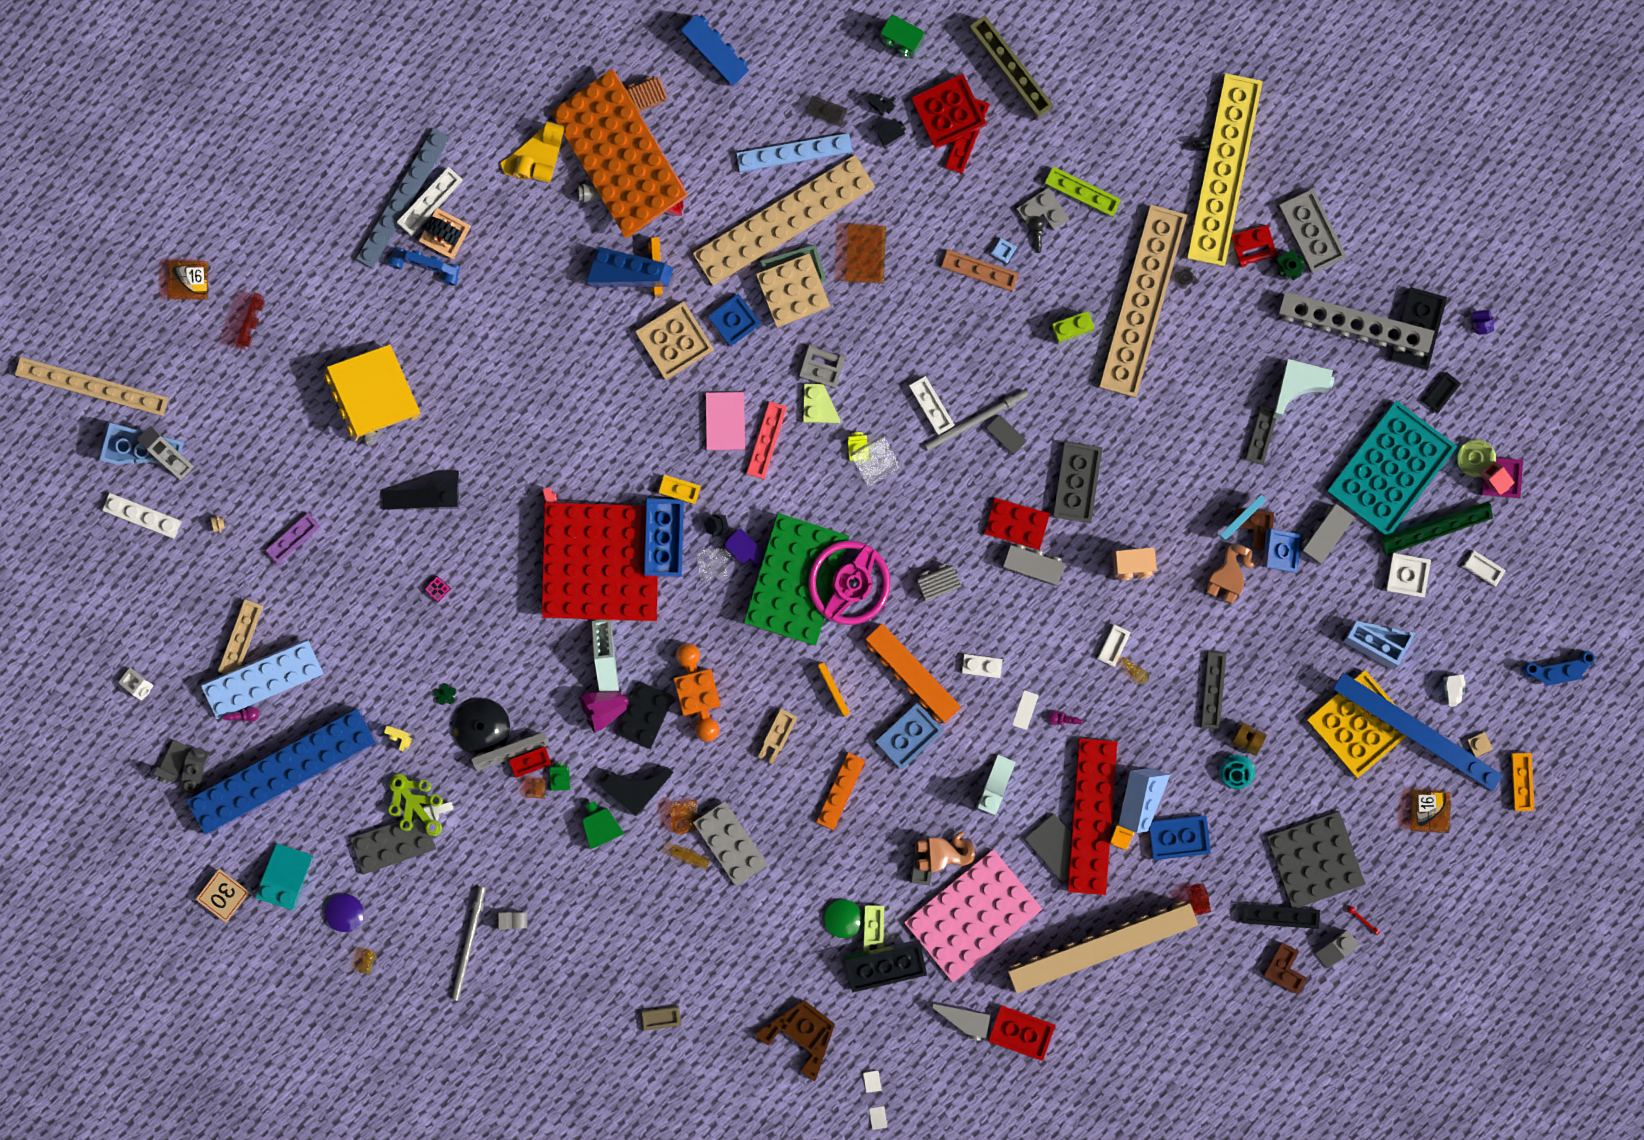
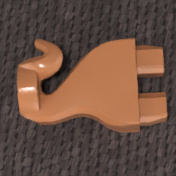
M1236 543L1231 544L1227 548L1223 565L1210 575L1206 591L1207 594L1216 597L1220 588L1225 590L1226 593L1223 601L1232 604L1237 596L1241 594L1244 586L1243 573L1236 560V556H1242V564L1246 568H1252L1258 563V560L1251 562L1252 550Z
M963 831L956 834L952 839L953 845L962 849V854H959L949 842L942 838L928 837L924 838V840L916 841V852H925V859H918L916 861L917 870L939 872L949 864L968 865L974 861V845L971 840H960L964 836Z

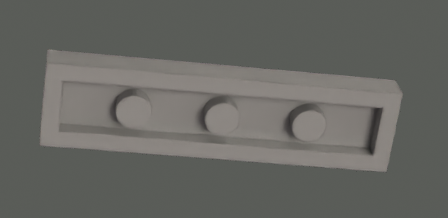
M536 732L524 740L517 739L510 745L494 748V751L479 753L475 758H472L475 769L480 771L548 746L549 742L544 732Z

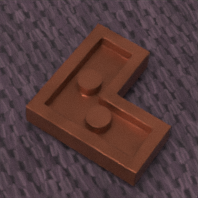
M1235 509V519L1246 509ZM1256 510L1238 528L1253 530L1251 549L1264 550L1266 530L1273 529L1274 512Z
M1281 942L1263 976L1298 995L1307 977L1290 969L1299 951Z

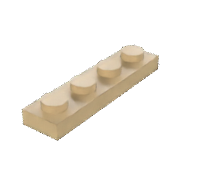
M244 600L218 672L225 674L242 666L264 606Z

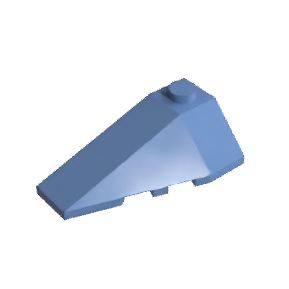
M106 421L101 440L99 460L117 465L160 462L137 440L145 431ZM164 437L181 454L184 442Z

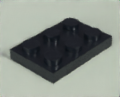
M639 681L615 734L651 749L674 696Z

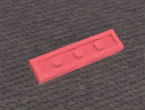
M771 401L768 402L746 472L747 475L765 479L787 406Z

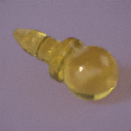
M1125 657L1121 658L1123 664L1131 671L1130 675L1134 677L1138 684H1145L1149 681L1148 671L1142 669L1140 665L1136 666Z

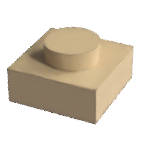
M1485 732L1467 740L1474 757L1493 750Z

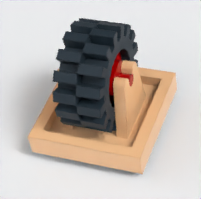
M436 208L419 242L454 260L471 225Z

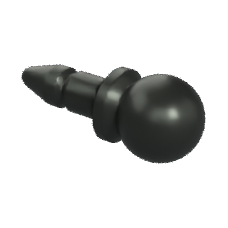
M1040 216L1032 217L1029 222L1032 229L1031 234H1035L1034 245L1037 253H1040L1042 249L1041 233H1044L1043 228L1045 224Z

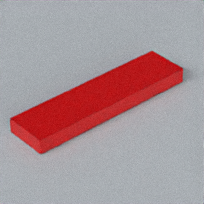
M976 99L985 118L990 104ZM980 129L955 140L945 165L946 169L963 175Z

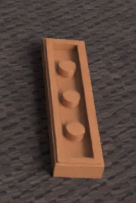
M949 249L946 250L941 264L943 269L1011 292L1014 290L1019 275L1017 272Z

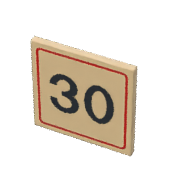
M218 869L196 900L227 923L250 891L221 869Z

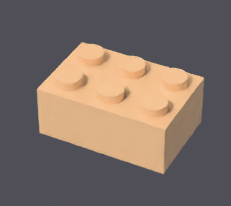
M1155 548L1114 552L1112 554L1114 578H1118L1119 581H1127L1132 579L1133 576H1138V579H1148L1153 576L1152 574L1157 571Z

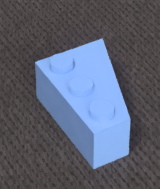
M1356 621L1351 626L1343 642L1394 670L1399 666L1416 633Z
M1154 768L1131 770L1118 826L1136 833L1148 831L1170 774Z

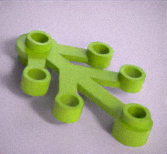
M402 774L394 775L389 782V786L394 792L389 813L395 817L401 814L400 801L403 795L406 799L404 819L400 822V828L404 831L412 829L413 824L411 821L414 809L425 823L426 832L431 836H438L442 832V825L438 821L432 820L419 803L432 804L435 807H439L443 803L442 797L436 794L432 796L412 795L409 789H420L423 792H428L431 789V783L427 780H421L420 782L408 781L407 777ZM401 780V785L397 787L396 782ZM423 783L428 784L426 789H422ZM438 797L439 802L434 804L433 800ZM397 807V813L393 814L392 809ZM405 822H409L408 828H404ZM435 824V830L430 831V826Z

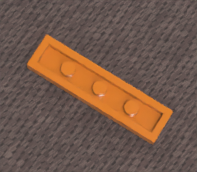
M848 752L816 823L832 830L835 829L866 760Z

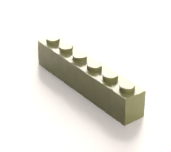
M986 15L970 25L969 32L1038 121L1053 110L1054 105Z

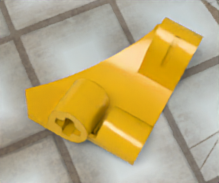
M547 121L528 142L500 163L504 174L523 180L531 178L550 183L562 141L564 126Z

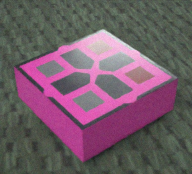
M436 576L424 590L439 603L451 588L439 576Z

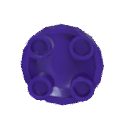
M340 894L333 897L327 904L325 910L326 920L334 930L350 932L361 924L364 908L355 896Z

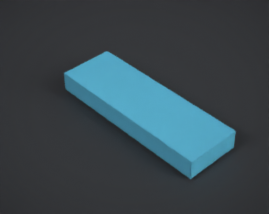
M1260 495L1219 537L1225 541L1266 499Z

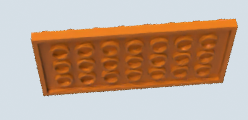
M609 70L551 111L557 123L564 126L563 133L625 238L630 237L689 196L615 70Z

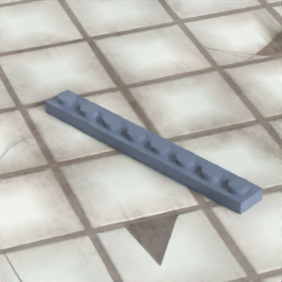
M433 128L356 258L357 260L374 269L399 227L397 221L409 210L451 138Z

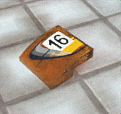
M167 261V299L208 300L209 261Z
M1412 790L1410 831L1449 833L1451 792Z

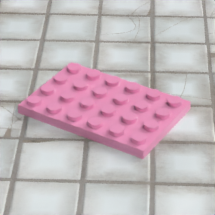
M993 849L904 923L915 937L920 940V943L950 980L954 982L1040 912L1042 908Z

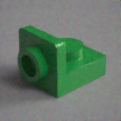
M565 763L553 764V767L549 768L551 791L571 790L569 767H565Z

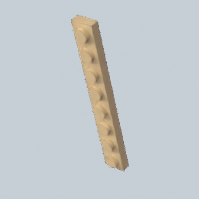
M22 357L19 359L15 376L159 416H164L169 399L168 397Z

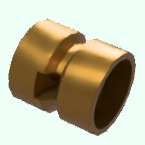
M1242 722L1231 744L1240 749L1245 747L1246 752L1256 756L1267 734L1258 729L1253 731L1252 726Z

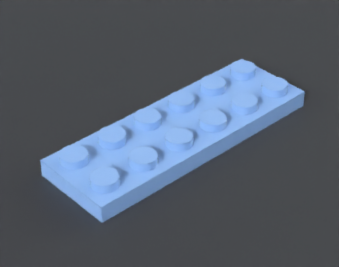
M307 638L201 683V687L216 719H219L228 713H233L323 674V670Z

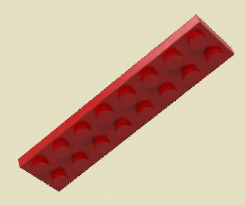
M1078 739L1067 892L1106 895L1118 741Z

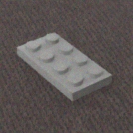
M1314 189L1279 205L1311 274L1347 257Z
M726 801L693 822L735 886H738L768 865Z

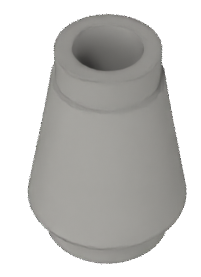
M582 184V186L577 187L578 201L585 203L601 199L594 185Z

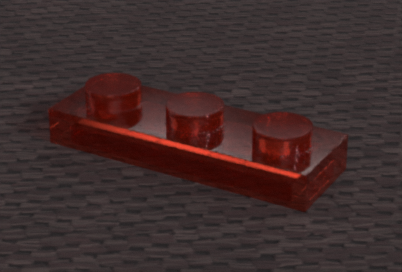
M255 292L253 294L236 344L238 349L245 351L247 347L251 346L253 340L251 336L252 330H256L259 323L258 313L259 311L262 312L265 305L264 297L261 294Z

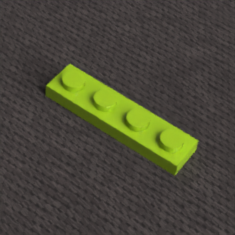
M1054 166L1044 184L1112 218L1122 200Z

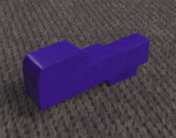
M740 528L728 539L725 549L741 565L750 560L760 569L764 551Z

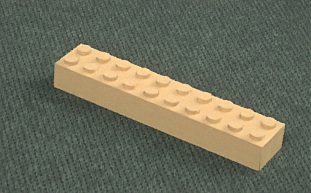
M1180 901L1173 904V908L1170 910L1162 908L1154 911V916L1149 917L1146 914L1136 918L1137 922L1131 924V922L1127 921L1119 924V929L1114 931L1112 928L1100 932L1101 936L1094 937V935L1082 938V943L1076 944V942H1071L1064 945L1065 949L1061 951L1053 949L1047 951V956L1040 958L1037 955L1029 958V963L1022 965L1021 962L1010 965V970H1007L1013 989L1018 994L1196 927L1198 922L1190 903L1185 904V901Z

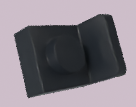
M870 93L866 98V102L882 116L886 112L890 114L896 107L894 104L896 101L895 97H892L887 104L884 103L885 100L878 94Z

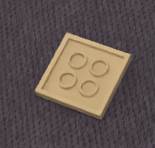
M810 253L756 274L777 328L830 308Z
M685 302L680 303L635 331L665 380L670 379L714 351V348Z

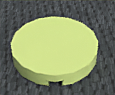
M1472 439L1465 443L1457 455V462L1461 470L1466 475L1474 478L1482 477L1480 473L1493 461L1496 462V453L1493 447L1488 442L1480 439Z

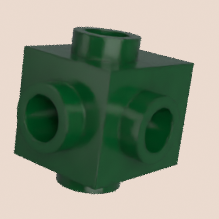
M1293 249L1275 260L1279 276L1281 278L1284 277L1286 281L1289 279L1294 281L1302 276L1301 272L1305 269V262L1300 255H1296Z

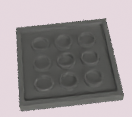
M1340 811L1267 836L1291 908H1299L1365 885Z

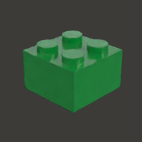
M891 14L881 32L880 41L883 42L882 45L889 50L894 48L899 51L898 54L906 59L909 57L913 59L924 40L925 31Z

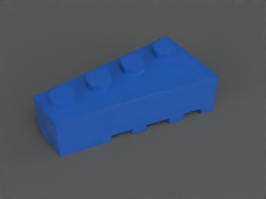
M692 15L676 32L680 36L684 33L687 36V43L692 48L699 49L700 56L707 63H712V68L730 86H734L749 71L747 68L748 63L742 57L738 58L734 54L735 49L729 43L725 44L721 40L722 35L716 29L712 30L708 26L709 21L703 15Z

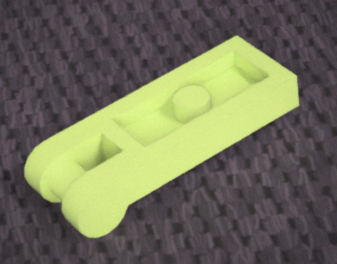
M865 905L864 952L870 951V944L877 945V949L883 948L884 906Z

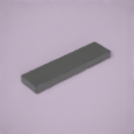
M1207 651L1200 728L1220 730L1227 653Z

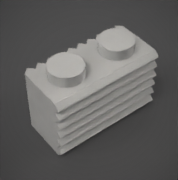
M948 564L937 567V572L931 574L930 571L919 575L920 578L917 579V583L925 602L961 587L953 565L948 566Z

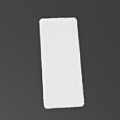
M1024 691L1013 726L1027 730L1038 699L1037 694Z

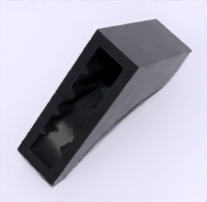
M667 767L656 777L642 781L628 780L617 775L615 772L612 774L607 773L601 780L603 783L601 787L637 817L674 772Z

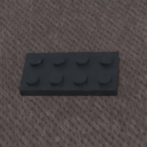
M1413 287L1409 288L1401 322L1433 330V339L1428 356L1418 357L1412 355L1411 351L1399 352L1393 348L1390 361L1428 371L1447 301L1446 296ZM1414 336L1406 338L1407 342L1411 345L1417 343V339Z
M919 939L844 956L852 993L927 976Z

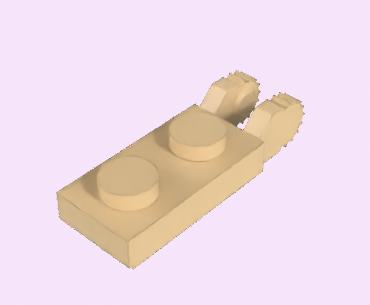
M780 709L758 758L762 759L766 754L768 746L775 749L769 759V763L773 765L798 718L797 716Z

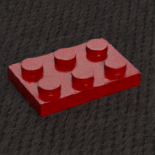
M995 497L984 535L1040 550L1050 513Z
M1001 1005L988 1042L1043 1061L1056 1025Z

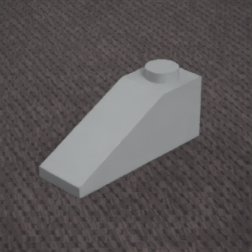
M152 426L137 439L180 480L194 468Z
M933 1003L932 1008L963 1032L970 1035V1039L981 1041L982 1037L986 1038L990 1020L989 1014Z

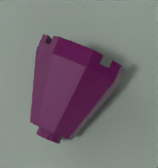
M620 691L587 693L579 698L582 710L587 715V722L593 733L605 728L627 709L626 705L629 704L626 695L621 694Z

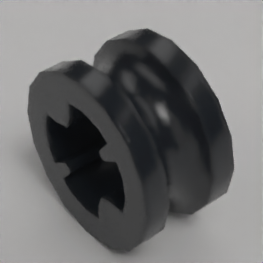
M1209 139L1193 140L1192 144L1195 146L1193 151L1210 149V146L1207 145Z

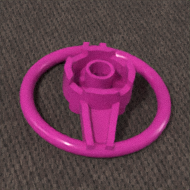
M858 541L834 543L825 548L816 557L811 566L808 578L810 597L818 611L835 623L855 625L866 622L878 614L887 601L890 592L888 567L881 555L867 544ZM845 548L860 550L851 564H844L835 572L831 584L834 592L826 606H824L816 590V576L821 563L826 557L837 550ZM875 560L883 578L882 593L878 602L863 615L857 617L839 616L852 602L863 600L870 594L873 587L870 573ZM854 578L856 586L850 587L849 580Z

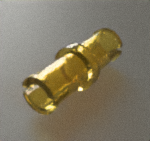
M676 844L674 845L671 856L686 861L688 865L693 864L707 870L711 861L710 858L695 853L694 850L689 851Z

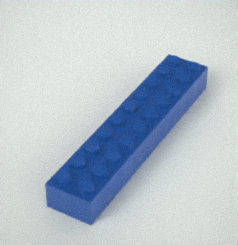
M356 709L187 800V803L204 835H209L377 744V741L360 709Z

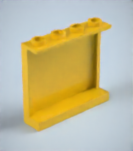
M391 345L326 368L324 380L332 389V398L340 407V417L345 419L348 435L353 437L354 441H357L360 436L410 419V421L418 419L421 412Z

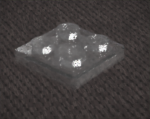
M883 435L850 453L868 487L901 468Z

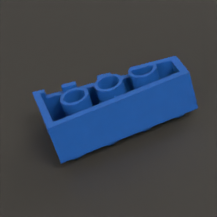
M598 246L587 283L595 288L626 286L668 287L674 268L664 262Z

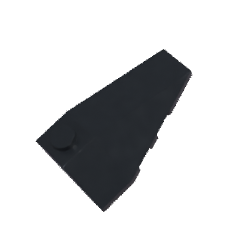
M438 471L383 490V510L459 509V471Z

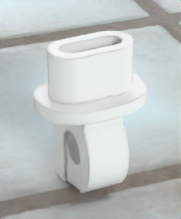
M449 802L439 807L430 804L424 806L423 809L432 820L439 821V814L452 811L453 806L452 802Z

